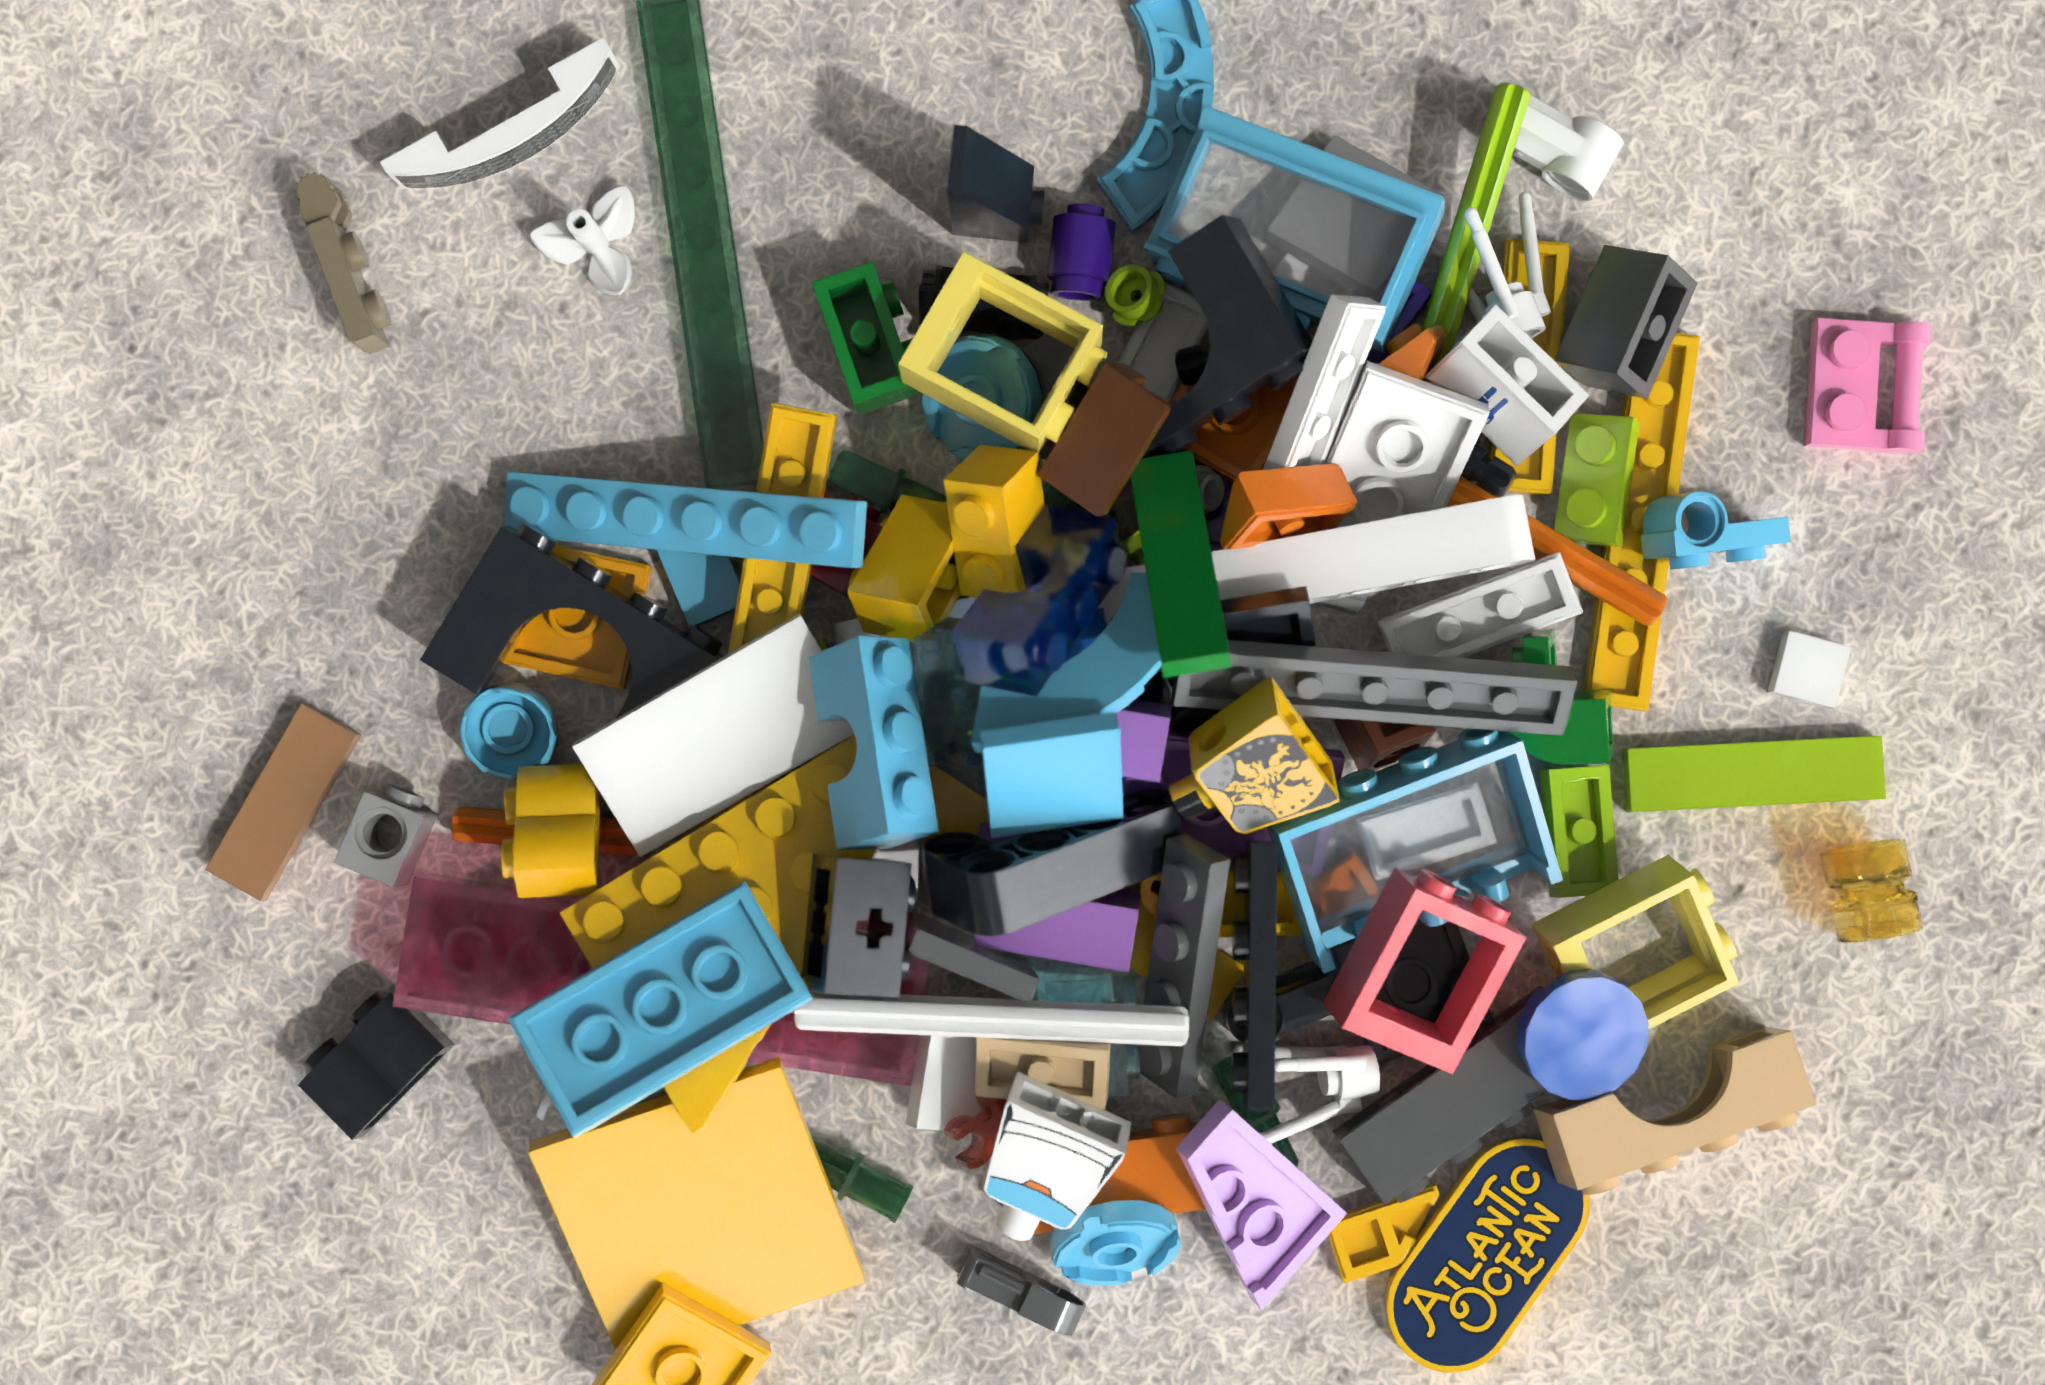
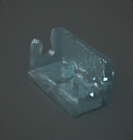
M946 617L914 638L915 690L918 697L928 764L935 765L946 760L947 756L951 754L963 753V767H972L983 762L982 753H975L971 743L981 683L1007 681L1006 625Z

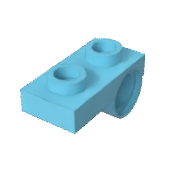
M1704 491L1663 496L1654 500L1644 513L1643 534H1641L1643 560L1669 557L1670 570L1710 565L1708 553L1717 551L1726 552L1727 562L1766 558L1765 545L1791 542L1788 517L1728 524L1727 512L1723 503L1715 495ZM1683 511L1686 513L1689 522L1687 534L1684 533L1681 526Z

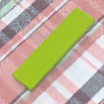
M1882 735L1622 749L1626 812L1886 799Z

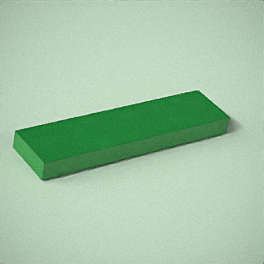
M1193 451L1142 458L1130 477L1163 678L1230 668L1229 645Z

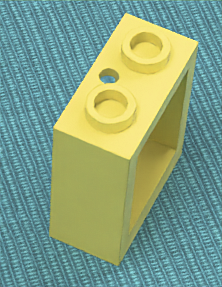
M963 252L898 363L902 383L1021 447L1031 451H1038L1039 455L1048 439L1057 443L1074 415L1076 408L1068 403L1079 384L1082 383L1090 387L1105 362L1108 352L1100 348L1102 345L1103 325ZM980 299L1074 348L1073 353L1033 423L937 373Z
M1669 854L1531 924L1553 975L1557 977L1572 970H1592L1581 942L1670 898L1693 955L1628 987L1642 1002L1649 1022V1029L1739 984L1730 960L1737 956L1733 942L1722 925L1718 922H1713L1707 907L1714 903V897L1709 885L1697 869L1688 871Z

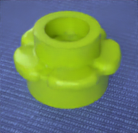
M1125 265L1116 270L1106 284L1105 298L1107 305L1113 309V318L1121 325L1134 326L1138 321L1149 322L1159 314L1163 307L1161 297L1166 293V284L1162 276L1156 271L1150 273L1146 267L1140 265ZM1141 292L1140 300L1134 302L1133 298Z

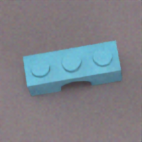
M857 636L809 656L817 720L848 721L856 738V758L850 773L844 779L827 785L836 849H888L938 833L909 639Z

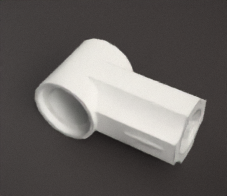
M1530 95L1513 155L1542 170V177L1551 187L1570 198L1588 202L1593 199L1623 147V140L1614 130L1595 119L1585 116H1576L1572 119Z

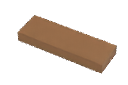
M301 703L205 870L259 901L267 900L362 735L312 706Z

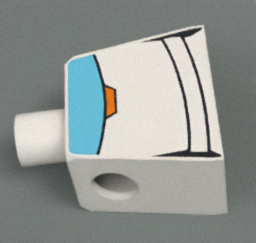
M1017 1071L1004 1108L983 1190L988 1197L1004 1204L996 1219V1225L999 1230L1012 1239L1027 1241L1033 1236L1040 1220L1061 1230L1070 1229L1122 1162L1126 1154L1132 1122Z

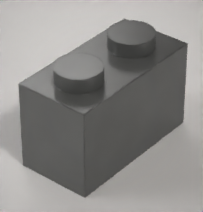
M1604 245L1595 268L1587 278L1585 291L1571 323L1562 335L1560 348L1554 361L1587 387L1648 399L1698 282L1669 255Z

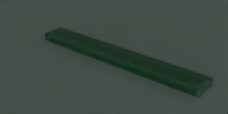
M636 0L706 488L726 489L753 485L758 482L765 437L701 0Z

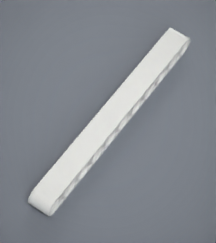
M1523 495L1493 498L1265 541L1250 548L1223 549L1211 552L1220 600L1306 586L1310 604L1501 569L1536 560ZM1145 564L1037 584L1018 604L976 597L958 599L932 647L909 642L914 677L981 665L975 642L976 632L1098 608H1104L1108 626L1111 622L1110 618L1115 616L1123 601L1131 572L1146 573ZM858 618L832 625L835 645L857 636L885 637L863 632Z

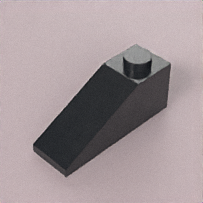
M954 125L947 187L953 235L1028 243L1029 225L1042 226L1045 187L1034 186V166L969 126Z

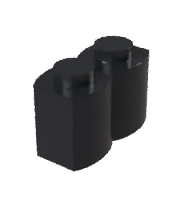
M403 991L391 992L385 998L379 992L371 995L350 1016V1020L356 1026L340 1043L334 1038L328 1039L303 1064L310 1072L298 1086L351 1140L368 1133L455 1045Z

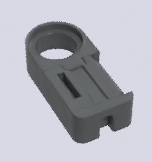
M971 1245L957 1274L956 1283L964 1289L967 1287L1018 1312V1315L1062 1335H1073L1086 1308V1303L1076 1295L1062 1288L1059 1289L1058 1286Z

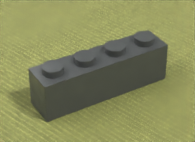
M1538 986L1493 1018L1494 1022L1478 1028L1453 1074L1427 1064L1332 1131L1375 1194L1384 1204H1387L1394 1198L1398 1203L1411 1199L1429 1184L1430 1180L1426 1175L1448 1161L1451 1166L1465 1161L1482 1147V1142L1479 1138L1499 1124L1503 1129L1512 1127L1533 1112L1535 1106L1531 1101L1547 1090L1528 1072L1525 1063L1521 1060L1517 1049L1518 1021L1528 999L1541 986Z

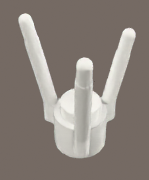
M1522 192L1519 194L1518 201L1529 291L1524 290L1521 282L1507 284L1479 214L1474 207H1469L1465 210V218L1494 291L1485 297L1488 304L1486 308L1471 287L1466 305L1477 322L1497 305L1530 338H1533L1546 329L1542 317L1550 314L1551 309L1543 290L1531 195L1528 192Z
M1237 1044L1233 1046L1232 1052H1243V1045ZM1345 1044L1329 1047L1275 1045V1071H1317L1318 1083L1324 1096L1334 1095L1335 1101L1262 1131L1259 1134L1272 1144L1338 1115L1361 1112V1097L1375 1096L1380 1088L1379 1066L1373 1048L1370 1045L1347 1047Z

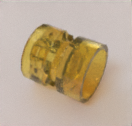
M1906 838L1863 842L1828 849L1820 853L1826 886L1828 889L1838 892L1840 897L1831 906L1838 942L1873 941L1903 936L1923 930L1917 892L1904 887V882L1913 874Z

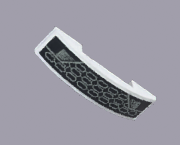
M603 37L548 68L560 91L454 150L434 131L380 161V164L386 174L401 188L419 189L465 184L510 169L546 149L575 126L602 96L620 65Z

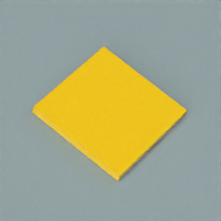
M780 1056L744 1068L737 1080L733 1081L708 1121L707 1128L695 1136L691 1134L667 1094L629 1107L577 1138L572 1137L567 1128L530 1141L529 1156L615 1350L662 1283L737 1325L865 1283L864 1269Z

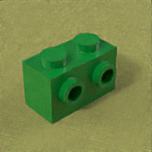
M872 261L811 282L858 415L860 416L918 396L917 390L902 383L898 363L913 338L901 342L893 318L904 315L892 278L880 282Z

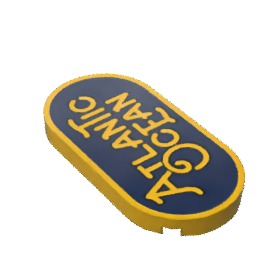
M1520 1137L1511 1138L1506 1141L1500 1140L1487 1145L1478 1152L1415 1238L1417 1241L1406 1260L1391 1272L1385 1288L1388 1324L1398 1345L1418 1364L1439 1372L1457 1373L1472 1370L1492 1359L1505 1345L1581 1238L1589 1218L1590 1197L1589 1195H1583L1581 1190H1575L1557 1183L1542 1139Z

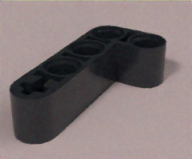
M1148 789L1122 796L1123 819L1024 833L997 844L969 832H949L933 836L922 844L930 911L978 936L991 937L1015 932L1162 873L1167 838L1182 835L1181 815L1173 803L1169 790Z

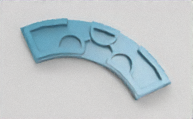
M1137 0L1129 7V12L1141 32L1148 53L1151 77L1149 104L1145 118L1131 145L1109 170L1097 178L1096 183L1131 234L1150 221L1163 208L1197 129L1203 107L1205 105L1212 108L1215 86L1212 43L1205 15L1198 0Z
M1131 572L1128 588L1115 616L1105 630L1082 652L1067 662L1035 676L1013 681L981 683L971 741L975 753H982L980 731L1116 711L1118 713L1144 692L1143 686L1161 667L1146 573Z

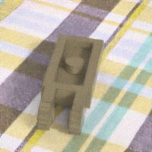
M315 172L310 175L306 173V176L304 178L300 177V182L296 183L297 189L294 191L297 193V196L295 198L300 201L298 206L305 221V227L348 340L369 355L386 349L390 345L383 328L391 325V318L380 293L376 289L368 291L361 270L369 267V260L355 231L346 233V228L353 215L349 204L344 200L346 197L322 173L320 175H317Z

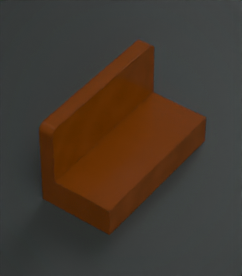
M1104 363L1037 476L1095 516H1105L1109 512L1171 410L1169 403L1142 386L1146 377L1127 364Z

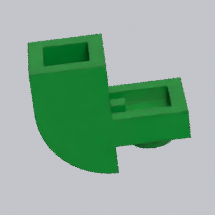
M1542 629L1525 634L1522 637V647H1513L1512 662L1557 665L1555 629ZM1611 689L1575 691L1563 736L1522 732L1511 733L1523 741L1525 751L1546 762L1561 765L1610 763L1614 754Z

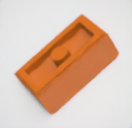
M1334 463L1241 472L1236 476L1232 485L1220 543L1223 549L1250 548L1265 541L1334 529L1355 508L1358 502L1342 469Z

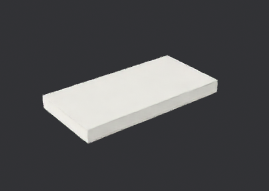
M800 613L573 743L572 748L640 857L854 734L848 721L817 720L808 657L822 650Z

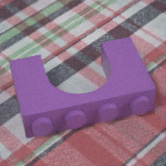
M1134 699L1124 709L1116 713L1120 727L1122 777L1160 783L1172 705ZM984 789V799H986V790H985V789ZM981 823L978 836L995 844L1021 835L992 838L990 826L987 823ZM1120 889L1012 933L991 937L975 935L974 946L1129 972L1141 893Z

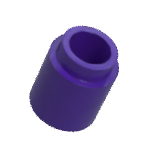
M1090 204L1067 205L1066 213L1057 214L1053 217L1047 278L1053 281L1052 295L1075 301H1099L1102 299L1103 287L1106 286L1111 276L1116 222L1104 217V208Z

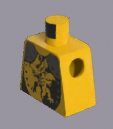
M1272 676L1261 681L1191 733L1188 740L1193 774L1169 786L1173 803L1184 819L1189 820L1217 806L1235 832L1243 834L1331 806L1340 801L1332 760Z

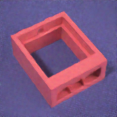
M1394 867L1323 1001V1005L1343 1029L1453 1074L1527 937L1508 920L1512 912L1499 902L1479 893H1476L1473 900L1470 901L1454 894L1457 887L1431 871L1421 869L1418 876L1415 877ZM1422 910L1482 936L1435 1023L1375 998Z

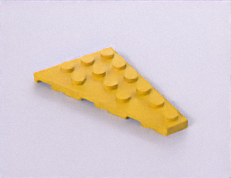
M855 735L560 912L591 967L594 969L741 883L746 882L796 970L801 975L813 854L874 858L879 850L836 849L827 785L844 779L850 773L856 758ZM927 755L928 767L930 772V770L932 769V761ZM770 1025L664 1086L665 1091L693 1136L707 1128L708 1121L733 1081L737 1080L747 1064V1059L757 1043L762 1040Z

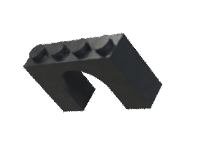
M1221 214L1168 250L1205 315L1209 328L1210 350L1205 369L1198 382L1186 395L1169 404L1171 407L1170 413L1142 458L1154 457L1161 452L1163 455L1185 451L1199 440L1194 431L1214 418L1218 425L1233 420L1252 407V403L1248 398L1250 395L1267 384L1270 385L1273 391L1280 389L1299 378L1300 373L1303 371V361L1306 360L1313 341L1240 218ZM1046 333L1022 349L1036 370L1042 393L1041 407L1074 351V348ZM1080 383L1068 404L1077 410L1090 387ZM1129 477L1123 489L1132 484L1131 477Z
M523 522L519 530L511 526L500 527L420 658V661L473 693L478 694L488 687L522 630L535 617L545 611L558 608L584 610L602 618L611 625L622 638L630 656L632 665L631 687L627 700L616 717L618 718L724 656L718 653L723 643L716 637L693 624L689 625L686 632L680 630L663 619L668 611L666 607L637 590L633 592L630 598L608 586L613 577L609 572L581 556L578 557L575 564H572L552 552L557 544L556 540L532 525Z

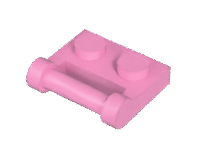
M1817 318L1811 322L1804 446L1905 454L1923 452L1925 432L1918 430L1923 347L1930 345L1931 325L1924 322L1889 323ZM1880 345L1896 346L1892 430L1875 429Z

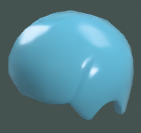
M505 682L495 684L476 694L465 706L464 714L460 720L459 735L465 755L483 773L517 780L518 766L546 765L550 760L558 738L559 728L554 708L539 691L522 683Z

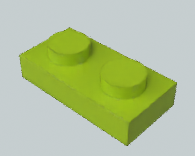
M1573 413L1570 417L1554 527L1555 531L1578 544L1622 547L1640 425L1637 419L1627 416Z
M1609 765L1539 770L1542 810L1563 881L1553 885L1548 883L1549 897L1587 896L1619 880Z

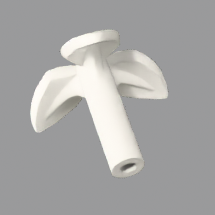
M627 186L613 188L605 192L594 203L591 215L582 209L573 210L569 213L567 219L551 220L536 227L530 233V238L546 257L567 265L577 261L588 252L591 255L587 274L589 281L596 289L603 293L621 295L626 291L631 281V262L627 255L609 247V241L623 238L631 233L635 220V205L631 191Z

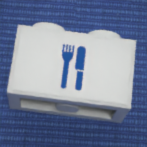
M1497 305L1485 314L1425 376L1433 385L1488 404L1490 413L1481 432L1516 466L1555 435L1589 397V394Z

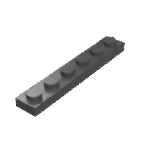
M1228 640L1231 667L1174 676L1172 698L1173 706L1223 710L1261 681L1272 676L1300 716L1563 736L1578 681L1573 667Z

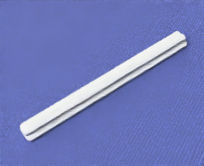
M809 990L813 1000L794 1010L795 1025L800 1030L1183 1046L1187 1043L1189 1036V1014L1186 1008L1180 1006L1027 1000L1024 1002L1018 999L900 994V997L823 994Z

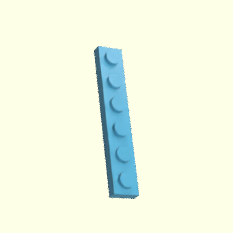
M507 472L504 526H511L519 530L522 523L525 522L544 532L554 540L861 568L863 567L867 501L526 472Z

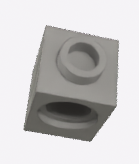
M388 784L385 793L382 791H363L334 863L391 887L409 885L438 815L421 808L425 799L423 796L393 784ZM386 815H391L397 819L402 829L401 840L393 850L384 848L377 838L378 824Z

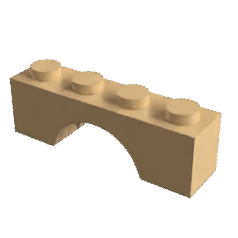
M1764 1027L1709 1046L1706 1071L1698 1091L1685 1106L1668 1116L1657 1119H1640L1627 1110L1612 1093H1607L1596 1099L1569 1100L1562 1098L1536 1107L1533 1111L1557 1183L1575 1190H1581L1583 1195H1593L1619 1186L1620 1180L1618 1176L1641 1169L1642 1173L1650 1174L1670 1169L1680 1163L1679 1154L1698 1147L1704 1153L1731 1147L1739 1142L1738 1133L1758 1126L1759 1131H1772L1792 1125L1797 1122L1796 1112L1816 1106L1817 1104L1792 1031Z

